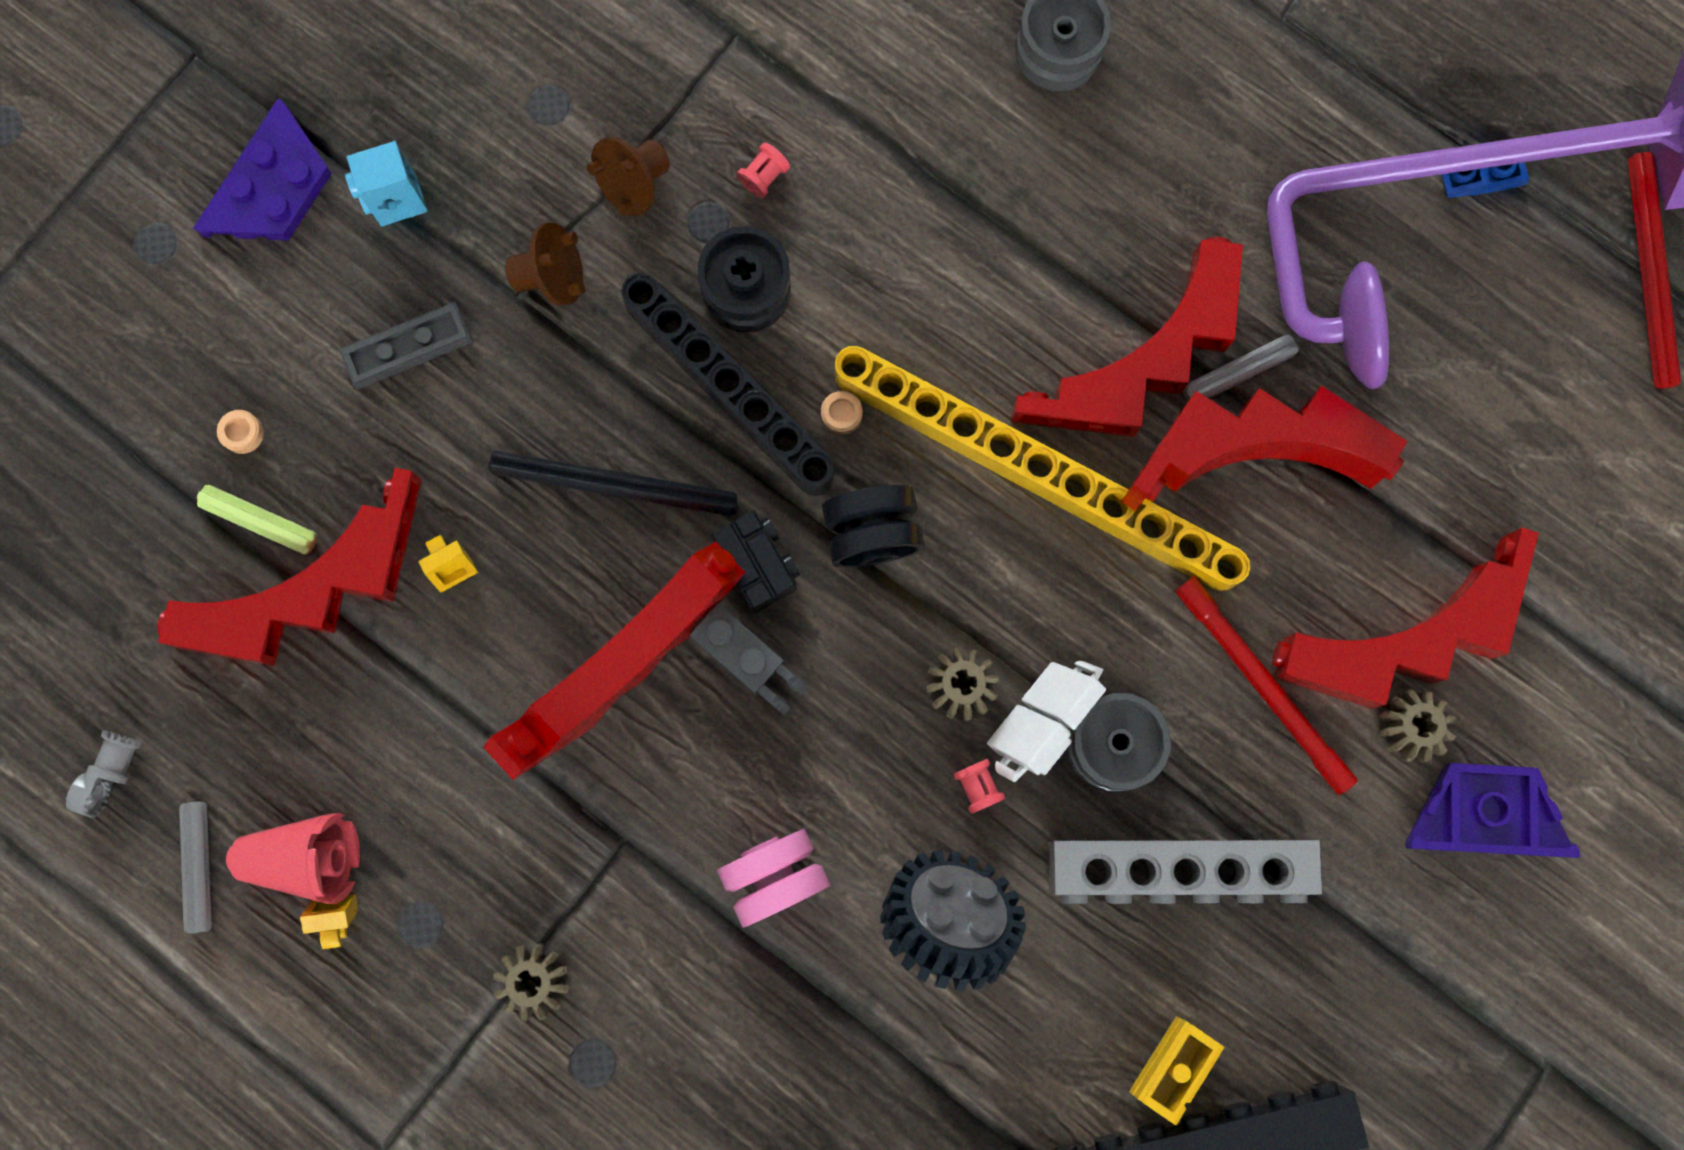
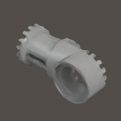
M103 730L101 737L104 741L94 765L88 766L86 773L78 776L72 783L66 797V808L69 811L90 818H95V814L99 815L100 811L97 810L105 808L101 804L102 802L107 804V797L110 796L109 792L113 782L127 783L129 777L125 775L135 749H141L143 742L130 737L127 739L125 735L122 738L118 733Z

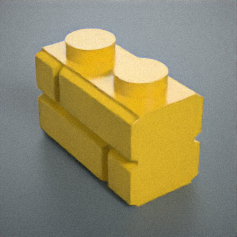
M1176 1016L1129 1090V1093L1162 1117L1177 1125L1186 1111L1185 1103H1191L1225 1047L1186 1020Z

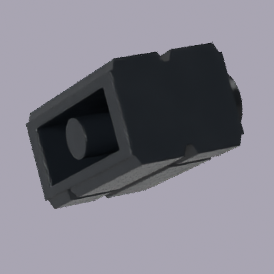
M751 511L710 535L712 542H717L723 549L731 553L735 562L746 572L736 585L753 614L798 590L794 579L799 577L800 573L789 554L781 557L774 542L780 538L768 517L760 520L756 511Z

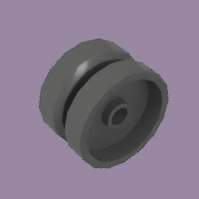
M1028 0L1021 17L1019 32L1015 42L1016 62L1024 76L1036 86L1051 91H1070L1086 84L1098 70L1112 29L1110 11L1104 1Z
M1111 693L1100 698L1075 730L1068 728L1071 733L1069 737L1071 744L1066 749V756L1074 773L1087 785L1104 792L1134 790L1152 782L1165 768L1171 751L1170 730L1162 713L1148 700L1131 693ZM1117 734L1122 738L1119 744L1124 746L1123 750H1117L1112 744V739Z

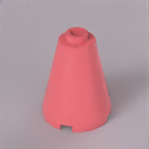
M329 813L241 836L229 848L226 855V864L232 876L238 881L321 903L336 904L346 899L355 884V881H348L351 868H359V838L352 821H344L342 819L345 815Z

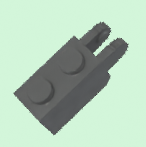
M719 603L689 635L697 646L756 697L760 695L782 715H785L790 708L781 696L774 694L766 687L769 682L778 675L795 693L798 692L802 695L808 689L798 677L784 666V660Z

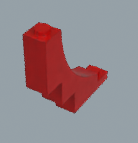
M1224 237L1202 239L1192 254L1189 277L1179 304L1170 319L1153 337L1126 357L1106 367L1082 375L1062 378L1055 392V400L1049 399V395L1042 392H1026L1024 396L1017 395L1012 406L1011 422L1135 437L1142 428L1145 391L1180 395L1189 383L1192 348L1225 352L1235 340L1243 244L1231 243L1229 239Z
M1320 386L1308 399L1299 413L1258 388L1237 417L1203 394L1195 391L1121 502L1136 511L1145 498L1153 502L1164 485L1176 492L1191 480L1213 469L1236 462L1268 458L1312 463L1346 475L1372 489L1383 478L1391 480L1404 463V459L1399 456L1408 441L1323 386Z
M394 468L393 477L386 481L383 490V502L386 504L385 509L362 505L351 524L336 543L302 572L277 586L257 594L220 602L189 603L168 600L166 610L160 614L158 619L157 632L159 639L157 643L178 649L275 666L284 625L334 634L344 593L394 602L422 480L411 470Z
M1522 527L1502 537L1497 544L1494 559L1498 563L1488 561L1474 567L1463 584L1446 603L1421 622L1402 632L1366 640H1333L1301 633H1294L1285 637L1284 641L1277 643L1272 656V665L1277 666L1274 678L1374 709L1387 704L1394 673L1430 684L1448 680L1455 648L1489 659L1508 655L1539 532Z
M717 542L692 554L664 588L621 631L567 678L531 704L519 720L491 736L483 748L507 775L514 780L592 729L618 697L643 682L669 650L690 638L689 635L718 603L720 604L746 572L735 562L731 553L723 549Z

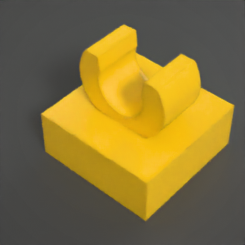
M441 534L426 542L430 555L418 561L425 576L440 593L478 573L473 560L456 540L446 545Z
M356 894L348 895L345 900L336 904H326L311 900L300 916L303 934L320 932L322 949L341 947V938L348 936L347 928L359 911Z

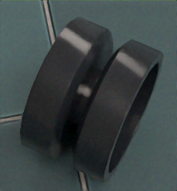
M752 226L732 227L716 234L704 246L698 261V282L703 302L710 316L722 327L739 333L758 332L773 325L785 313L791 298L789 259L782 244L770 233Z
M908 485L876 486L844 493L822 504L825 527L828 530L839 533L829 541L832 565L839 568L869 566L902 559L924 550L925 544L921 525L906 521L918 509L914 488Z

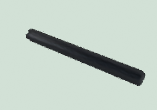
M493 451L489 461V471L493 475L727 516H733L737 508V494L725 490L502 451Z

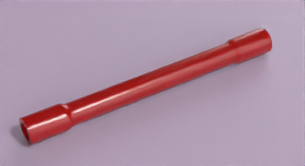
M1193 576L1174 592L1193 616L1206 627L1310 757L1313 766L1337 795H1341L1358 782L1356 776L1305 718L1220 612L1217 603L1197 578Z

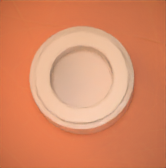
M837 391L828 395L821 406L823 425L827 430L837 435L852 433L859 427L862 420L863 410L861 402L855 395L847 391Z
M230 411L218 423L217 437L220 443L234 453L246 454L252 452L263 440L264 429L262 423L248 411Z

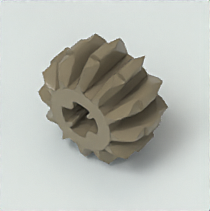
M960 647L953 650L954 663L945 654H941L937 658L940 666L945 671L930 667L927 674L931 678L940 681V683L927 685L926 692L930 694L940 692L942 695L932 703L934 709H938L945 702L950 704L946 712V718L950 720L955 716L957 708H961L963 720L970 721L972 719L971 705L979 714L984 715L988 709L981 698L995 701L998 697L997 693L985 687L997 684L999 676L984 675V672L993 665L990 659L984 661L980 667L975 664L979 657L978 650L973 649L969 654L968 660L964 661L962 649ZM957 674H963L965 681H972L973 687L971 686L967 690L968 695H962L960 688L952 687L951 681L955 682L957 680Z
M1411 689L1403 692L1402 699L1397 696L1390 698L1387 702L1391 711H1383L1379 715L1382 721L1388 723V727L1379 730L1378 734L1381 737L1391 736L1392 741L1388 744L1387 750L1389 752L1401 750V758L1405 762L1413 761L1416 757L1421 763L1431 762L1433 754L1441 756L1447 752L1443 741H1453L1457 737L1452 731L1447 729V725L1455 723L1457 718L1452 715L1444 716L1442 713L1446 709L1448 702L1440 700L1433 703V692L1428 690L1421 692L1418 696ZM1413 719H1416V725L1422 727L1421 733H1418V727L1412 725Z
M540 943L534 945L531 956L525 945L516 947L517 960L509 955L503 956L501 962L509 972L500 971L494 973L493 976L495 981L505 983V988L494 992L495 999H501L507 995L510 998L503 1011L506 1014H510L520 1006L519 1018L520 1021L524 1022L529 1020L532 1010H534L539 1020L547 1018V1005L555 1010H558L563 1005L561 999L554 992L567 993L570 990L568 983L558 981V977L569 972V967L566 965L555 969L553 964L559 959L560 953L553 951L543 959L544 945ZM527 970L531 977L539 975L541 979V985L535 987L539 991L537 994H535L533 988L525 989L523 986V980L529 977L526 974Z

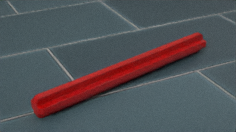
M1640 152L1629 158L1628 168L1653 381L1657 389H1670L1680 385L1681 374L1655 157L1651 152Z

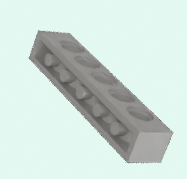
M1320 840L1048 841L1049 894L1061 895V903L1087 904L1088 895H1105V903L1110 904L1132 903V895H1149V903L1158 904L1176 903V895H1193V903H1220V895H1236L1237 903H1264V895H1280V903H1308L1307 895L1322 894ZM1094 859L1100 860L1106 869L1104 880L1096 885L1090 883L1085 874L1086 866ZM1141 859L1148 865L1149 876L1144 883L1138 885L1131 879L1130 867L1134 861ZM1182 859L1190 863L1193 871L1191 879L1185 884L1179 883L1174 876L1175 865ZM1226 859L1230 860L1236 869L1235 878L1229 884L1223 883L1218 875V868ZM1270 859L1279 868V876L1272 884H1269L1262 874L1264 864Z

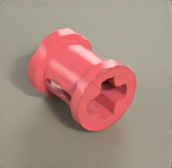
M762 143L758 148L759 154L746 169L741 168L736 173L742 185L750 193L762 199L768 194L767 188L780 173H786L790 168V164L783 154L768 143Z
M988 759L953 774L955 780H960L971 805L968 807L970 814L1006 799L1004 793L998 792L988 770V767L991 765Z

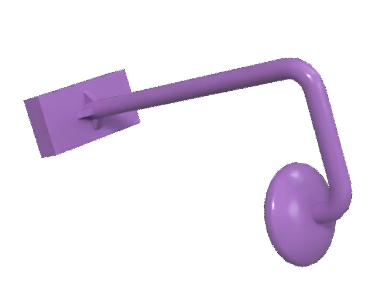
M1684 51L1658 117L1314 168L1288 175L1275 186L1268 198L1267 219L1279 298L1287 325L1299 337L1314 343L1341 342L1344 357L1350 370L1367 388L1377 389L1385 383L1389 368V331L1385 297L1379 274L1372 264L1365 261L1358 263L1352 269L1342 287L1339 300V317L1321 318L1314 315L1308 309L1292 215V205L1300 196L1648 144L1649 152L1653 153L1655 157L1657 182L1664 209L1684 208Z

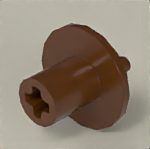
M608 136L594 145L591 154L592 162L587 164L589 174L595 176L596 182L604 196L618 209L622 216H640L651 209L655 199L653 180L667 173L670 168L668 154L655 140H647L633 148L629 143L618 137Z
M554 222L540 224L532 233L529 244L530 251L510 256L506 261V276L511 287L517 292L540 288L547 299L558 306L575 303L579 296L585 293L583 267L579 251L575 245L578 243L577 234L575 232L567 233L562 226Z

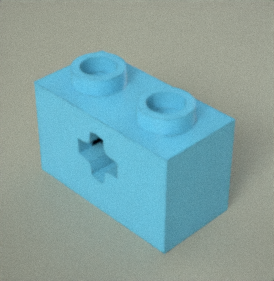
M396 141L346 156L351 170L350 173L345 174L349 190L354 199L359 198L365 214L372 213L381 227L428 212L417 175Z

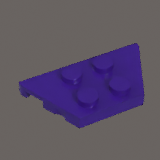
M276 100L193 227L198 234L203 237H212V234H230L239 239L266 237L269 240L289 241L332 174L282 100Z
M1461 763L1445 764L1405 842V849L1580 858V851L1577 845L1570 843L1560 823L1563 817L1556 803L1549 798L1547 793L1548 787L1539 769L1534 767Z

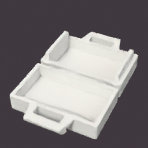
M1084 661L1075 662L1076 667L1074 669L1051 662L1021 699L1028 708L1019 704L1016 705L988 740L987 745L997 754L1003 756L1000 762L996 761V772L1013 782H1016L1027 770L1036 775L1040 773L1046 775L1071 744L1069 739L1071 733L1068 728L1075 730L1106 691V688L1098 681L1104 669ZM1082 670L1091 673V677L1081 673ZM1010 761L1020 765L1016 771L1007 767Z

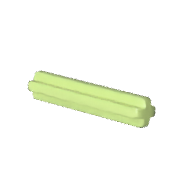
M205 485L197 494V506L303 555L309 554L317 543V534L314 531L212 485Z

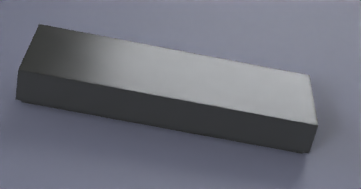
M452 302L339 349L353 386L359 390L473 343V340L457 303Z

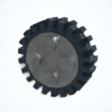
M939 850L933 851L930 859L925 853L917 855L914 862L908 860L903 865L902 870L897 872L882 905L883 911L880 915V924H885L882 934L884 940L893 939L889 950L894 957L903 952L906 953L901 965L907 971L915 964L922 967L917 975V978L926 982L930 973L937 975L936 987L945 989L949 980L953 979L955 991H964L969 982L973 990L980 989L986 981L992 984L998 979L1000 973L1003 975L1021 945L1022 936L1026 930V923L1021 922L1025 916L1024 907L1016 906L1020 899L1016 890L1004 893L1010 883L1004 876L996 881L991 879L996 870L995 868L987 864L981 872L975 868L979 860L978 858L970 855L966 864L960 863L961 852L951 851L947 861H945L943 851Z

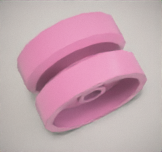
M805 828L782 839H778L777 836L741 853L742 858L717 870L726 891L735 892L752 883L756 888L755 892L737 900L733 907L742 928L780 912L831 886L822 865L812 864L797 872H794L791 864L810 856L814 849Z

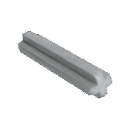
M1286 334L1189 382L1184 388L1183 394L1187 401L1195 391L1210 399L1294 357L1299 351L1298 345L1291 335Z
M199 801L187 802L179 807L183 927L185 933L192 934L209 931L212 927L207 805L205 802Z

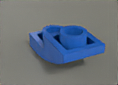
M1525 162L1441 174V179L1446 197L1450 198L1479 195L1523 186L1528 183L1529 176Z

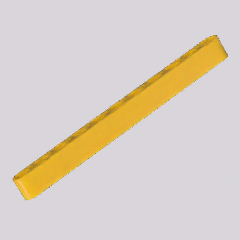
M848 346L838 353L835 360V381L841 390L852 393L862 402L1191 578L1195 576L1200 583L1211 589L1227 591L1244 581L1249 575V558L1246 553L1232 544L1147 499L1134 511L1121 502L1128 491L1127 488L864 348ZM849 363H856L863 367L864 373L858 377H850L842 369ZM891 382L898 385L901 392L895 397H887L880 392L879 387L884 383ZM922 402H930L936 406L938 413L932 417H925L917 412L916 406ZM960 421L968 422L974 428L975 433L969 437L959 436L955 433L953 425ZM995 441L1005 442L1011 449V455L1007 457L996 456L992 452L990 444ZM1036 460L1044 463L1048 469V475L1045 477L1034 476L1030 473L1027 463ZM1069 480L1080 482L1085 488V496H1071L1066 490L1065 482ZM1106 500L1116 501L1122 508V516L1117 518L1109 516L1103 508V502ZM1143 520H1150L1157 524L1160 533L1158 538H1151L1143 533L1141 529V522ZM1180 540H1188L1195 545L1197 549L1196 558H1188L1181 553L1179 548ZM1219 560H1225L1232 564L1234 568L1233 579L1225 578L1219 573L1217 566Z

